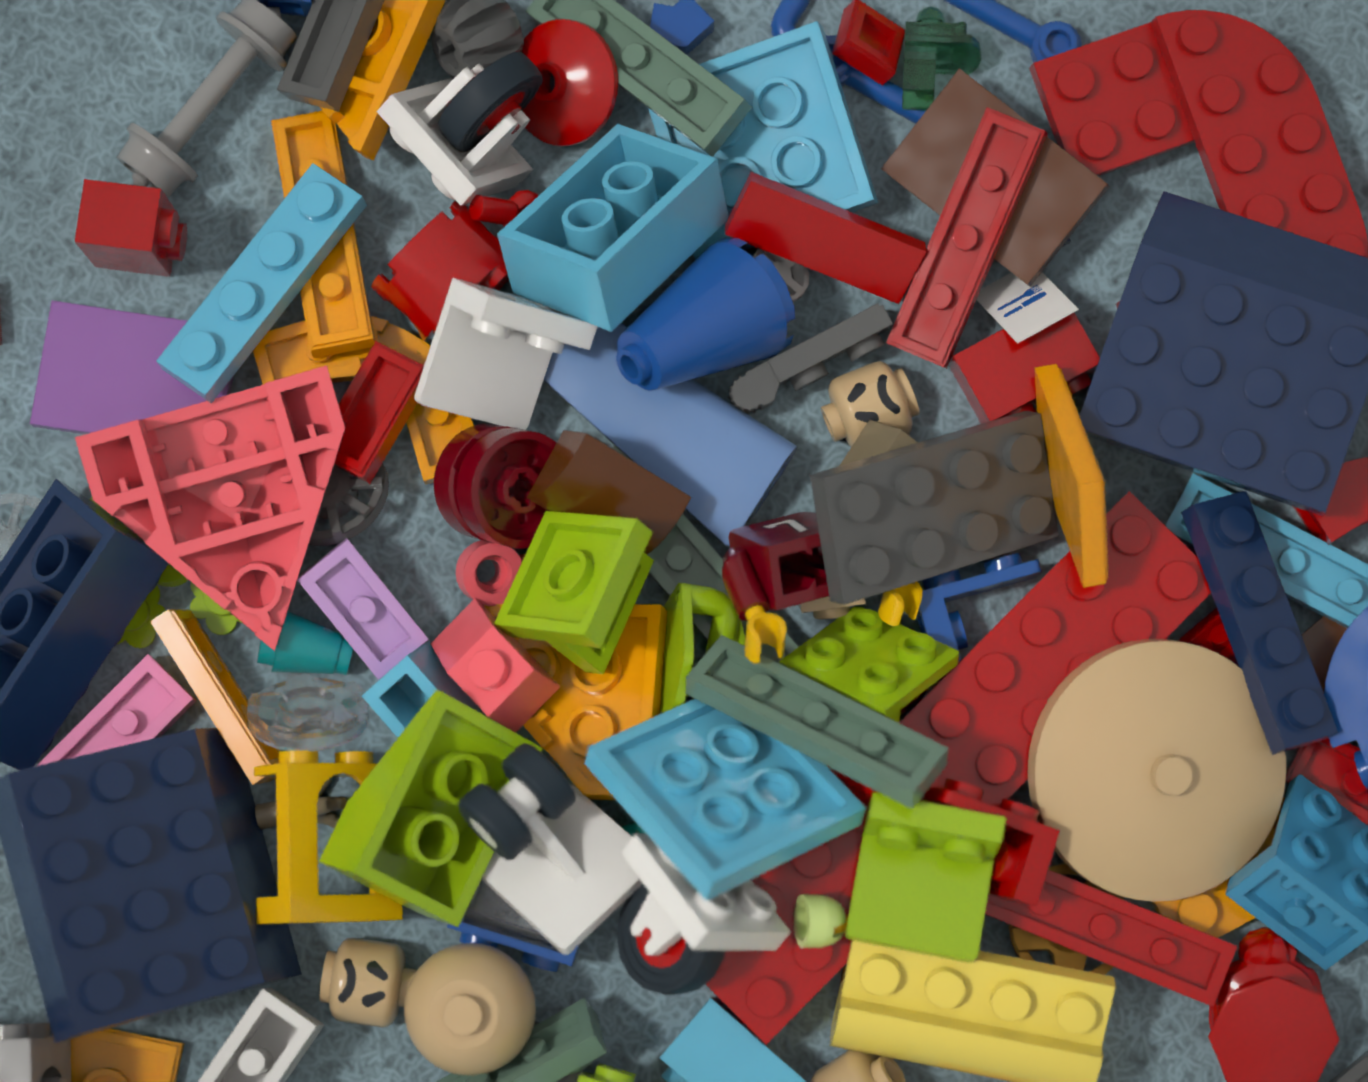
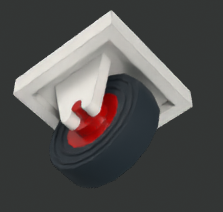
M513 52L498 59L485 69L481 64H477L472 70L469 67L464 68L454 79L449 78L391 94L377 110V113L390 126V134L396 143L406 151L414 153L432 173V181L438 190L448 198L456 200L462 206L471 203L476 195L491 196L512 189L532 172L533 168L511 144L530 121L522 110L539 90L543 82L542 74L522 52Z
M634 834L620 852L642 881V884L627 898L620 911L616 933L619 956L628 975L643 989L664 995H678L698 990L715 976L724 959L725 950L776 951L791 932L775 912L776 904L774 900L763 889L754 885L751 880L706 901L647 834Z

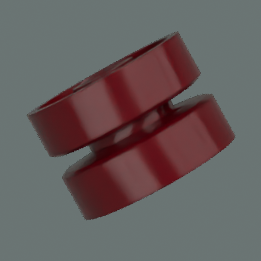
M489 423L474 425L461 431L446 445L435 469L434 495L443 518L453 529L465 536L511 548H529L543 515L548 510L529 500L527 496L557 442L538 432Z

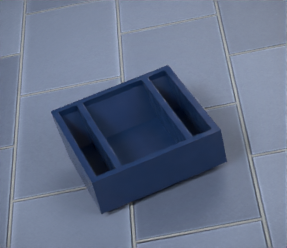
M1163 191L1140 243L1079 415L1086 435L1287 505L1324 516L1368 394V258Z
M217 728L191 729L9 772L0 778V839L55 1043L302 974L289 925L257 924L256 898L278 896V886L263 831L257 824L256 806L248 777Z

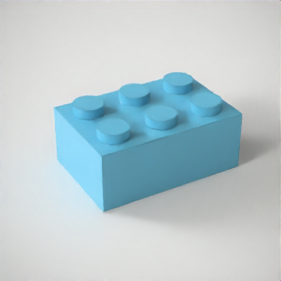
M620 124L615 125L497 233L512 292L612 332L728 220L729 215L717 158Z

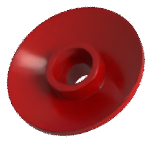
M570 19L547 21L534 28L523 39L524 47L522 53L539 69L543 79L535 96L522 110L530 119L525 128L537 139L551 145H577L595 136L609 120L618 94L617 66L609 45L589 25ZM551 74H553L555 78V87L553 91H551L550 88Z

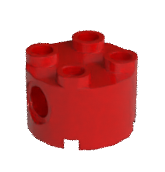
M456 200L449 207L451 209L450 212L455 217L451 220L441 211L387 264L393 270L391 273L394 277L389 281L383 274H379L371 285V288L383 300L393 304L409 318L424 341L430 339L435 334L452 278L495 290H500L509 281L499 240L488 231L481 221L472 219L469 212V204L460 206Z

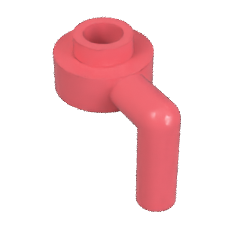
M483 540L472 543L461 553L457 561L456 580L459 588L468 598L472 600L476 598L483 605L496 606V604H503L526 553L518 555L511 547ZM491 560L495 566V574L491 580L480 582L477 577V568L483 561Z

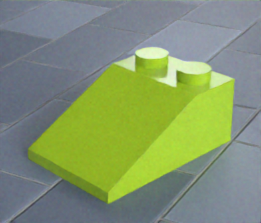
M435 690L347 801L318 862L421 915L459 927L494 851L468 825L459 811L458 803L477 784H485L498 793L509 782L502 769V762L520 744H530L541 752L543 748L444 692Z

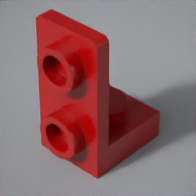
M946 778L943 788L930 786L921 797V800L1006 817L1002 844L993 861L988 894L1003 900L1036 907L1060 830L1038 823L1037 819L1040 811L1030 806L1006 799L1001 800L999 808L982 802L984 790L976 786Z

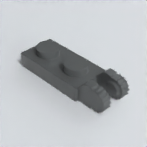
M877 303L745 372L744 377L739 375L738 380H733L734 384L730 386L729 389L731 390H728L729 397L727 399L731 401L735 408L742 410V412L748 415L751 412L755 414L757 409L763 410L772 405L778 387L791 382L794 390L798 391L829 374L824 363L844 353H847L850 361L854 362L881 348L885 343L880 334L888 331L893 325L883 304L879 305Z

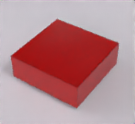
M853 0L843 10L832 54L883 86L896 73L906 30L862 1Z

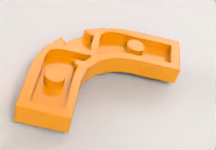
M371 316L375 341L425 365L430 345L426 341L421 340L407 330L389 323L388 320ZM303 320L269 330L253 350L262 385L326 365L328 366L332 383L352 381L372 347L313 358L310 351L306 323ZM417 403L406 423L425 485L434 482L438 459L450 440L466 428L474 426L470 417Z

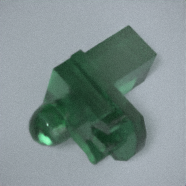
M933 6L924 7L918 13L915 22H905L902 110H927L934 101L935 74H955L960 68L969 75L979 67L982 60L980 42L972 35H967L966 22L946 23L943 13Z

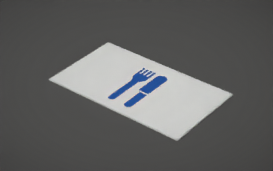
M1011 272L982 288L977 298V301L1017 344L1079 310L1043 272L1031 287Z

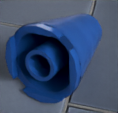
M739 238L721 239L709 246L619 336L616 361L621 374L630 383L638 385L642 389L653 391L768 359L780 353L792 342L794 335L786 337L787 323L795 319V308L787 285L774 264L763 253L753 258L740 248L747 244V242Z

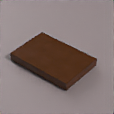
M959 68L881 169L938 215H941L986 108H991L1025 123H1030ZM1046 137L994 259L1031 287L1110 186L1050 138Z

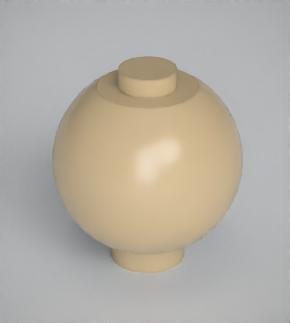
M462 943L436 952L418 968L406 992L404 1016L409 1036L424 1058L444 1071L457 1075L473 1076L495 1071L509 1063L520 1053L526 1045L534 1026L536 1001L528 976L511 956L489 945Z

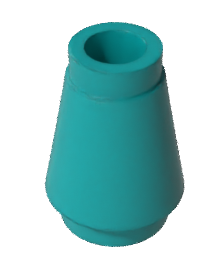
M288 611L276 650L273 651L261 641L257 663L272 666L271 672L338 673L347 675L353 648L341 633Z

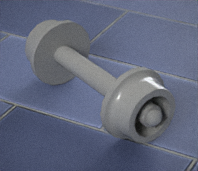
M242 0L230 13L222 11L217 15V22L236 41L158 138L135 123H131L126 128L129 132V139L116 158L133 173L134 185L160 188L166 197L169 198L183 182H194L197 179V173L177 155L256 56L277 71H283L287 66L284 60L285 54L297 36L282 20L279 7H266L257 0Z

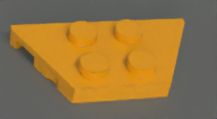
M384 0L339 112L320 107L326 116L335 122L348 137V143L365 158L374 161L389 128V125L377 113V110L391 94L406 90L446 0Z

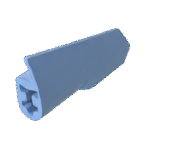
M622 323L612 332L597 327L590 350L565 344L562 354L553 352L543 381L630 460L689 495L691 499L685 510L722 544L730 547L728 538L730 531L744 527L748 519L755 516L787 468L798 446L745 412H742V410L735 408L734 405L695 380L685 381L653 391L642 389L638 385L627 381L621 374L616 361L618 338L628 328Z

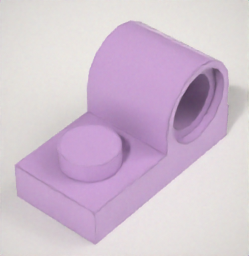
M347 538L303 572L297 579L378 680L408 654L429 640Z

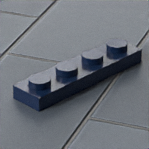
M1247 491L1196 503L1182 511V517L1238 666L1243 671L1252 703L1272 755L1319 742L1338 734L1337 727Z

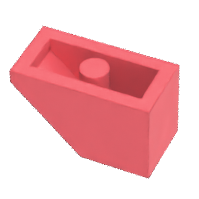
M474 598L430 644L446 672L489 718L516 733L561 686L514 637H509L494 625L496 618L483 604Z

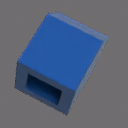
M680 0L674 6L654 3L650 28L688 55L714 31V20L695 0Z

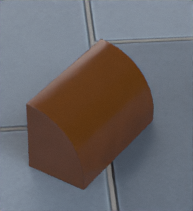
M563 430L527 496L529 500L548 511L638 519L653 532L644 551L646 554L652 552L666 538L691 499L686 493L591 435Z

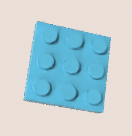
M818 21L699 64L752 106L751 110L713 156L718 161L729 216L750 172L850 212L878 204L823 26ZM649 109L657 138L710 156ZM726 222L693 253L695 260L712 244L721 239L732 238L725 235ZM745 244L740 248L743 250H747L755 246Z
M697 699L686 702L589 746L585 765L706 901L860 826L866 807L825 764Z

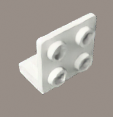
M452 278L414 399L423 406L501 426L526 430L529 426L552 353L562 354L565 344L590 350L597 326L520 296Z

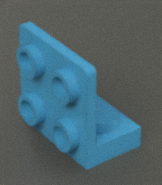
M1299 774L1289 782L1272 845L1230 877L1225 895L1326 971L1368 940V825L1339 804L1328 791L1317 787L1306 777Z

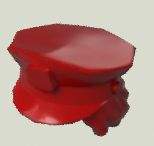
M1261 927L1250 931L1239 942V959L1230 964L1214 1007L1209 1006V1026L1211 1031L1208 1038L1217 1056L1226 1082H1318L1340 1039L1322 994L1321 983L1317 973L1313 968L1307 967L1297 957L1298 950L1268 927Z

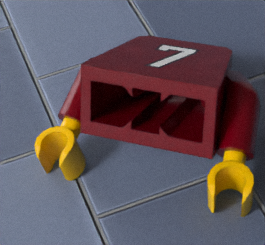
M815 512L794 513L736 528L729 533L730 549L723 558L722 580L738 618L742 621H748L744 653L746 658L754 664L760 663L761 644L774 647L779 658H783L786 623L780 616L767 613L769 608L780 610L829 596ZM914 582L884 592L878 609V615L881 620L888 625L898 626L903 611L908 617L915 620L922 601L923 589L918 582Z

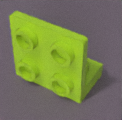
M854 606L846 615L837 618L781 659L779 664L899 723L900 709L956 667L959 661V651L936 641L927 634L916 632L901 624L898 626L888 625L881 620L878 612Z
M873 792L865 819L845 932L846 937L849 940L966 963L975 962L979 953L993 861L1002 844L1006 817L924 801H918L914 808L911 809L881 793Z

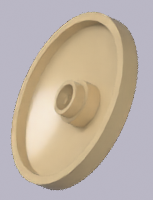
M1142 639L1119 644L1097 653L1073 670L1056 688L1042 710L1034 729L1028 758L1030 799L1032 807L1040 811L1037 822L1060 830L1054 849L1056 854L1073 871L1102 889L1122 897L1152 902L1172 901L1201 894L1226 881L1244 867L1262 846L1275 823L1282 803L1286 781V754L1282 752L1272 755L1252 703L1242 669L1214 651L1169 639Z

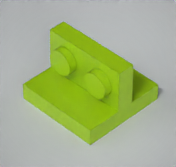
M545 511L494 625L509 637L546 641L584 672L604 674L654 562L644 552L653 532L635 518Z

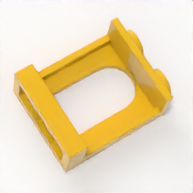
M318 751L279 752L278 764L254 767V776L276 777L278 896L256 898L257 924L403 920L402 904L369 888V894L319 895L317 802L319 792L323 784L331 777H352L361 785L378 764L373 762V752L334 753L335 763H318Z

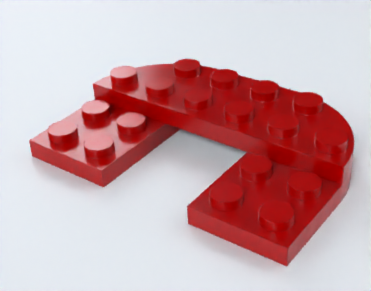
M1184 10L1156 16L1151 22L1034 62L1029 67L1057 145L1097 176L1195 143L1220 210L1368 258V240L1364 221L1314 86L1303 66L1292 52L1277 38L1254 23L1234 15L1216 11Z

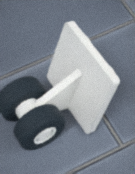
M523 743L513 750L502 762V769L509 782L498 793L485 784H477L460 799L458 808L472 830L494 851L481 879L557 950L566 955L571 953L641 886L642 881L620 853L632 837L574 785H570L561 771L541 751L530 744Z

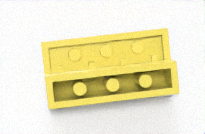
M851 940L847 964L842 970L833 1014L830 1046L1010 1082H1097L1103 1060L1102 1044L1116 988L1115 978L1113 976L980 950L975 962L966 963Z

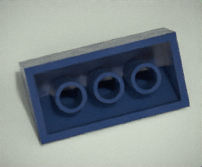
M55 479L0 562V762L17 770L34 767L40 756L50 747L54 735L76 702L85 694L90 681L112 648L121 640L125 628L147 595L156 587L161 574L169 564L120 520L57 479Z

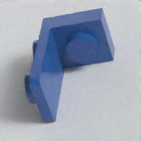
M1015 553L985 562L983 564L985 574L962 580L959 570H954L922 580L924 590L916 616L921 633L927 634L936 641L958 651L968 648L967 637L959 612L948 613L945 603L1037 578L1042 572L1039 559L1023 563L1021 554Z

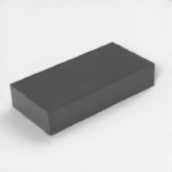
M314 0L277 90L290 100L339 112L384 0Z

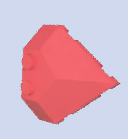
M326 365L270 381L261 386L216 398L212 404L205 401L75 437L93 500L110 515L120 520L144 540L146 545L224 610L229 611L253 631L255 636L275 651L345 431V424L328 366Z

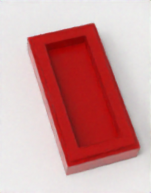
M375 341L339 402L345 431L334 463L335 466L371 484L418 403L415 401L414 396L424 365Z

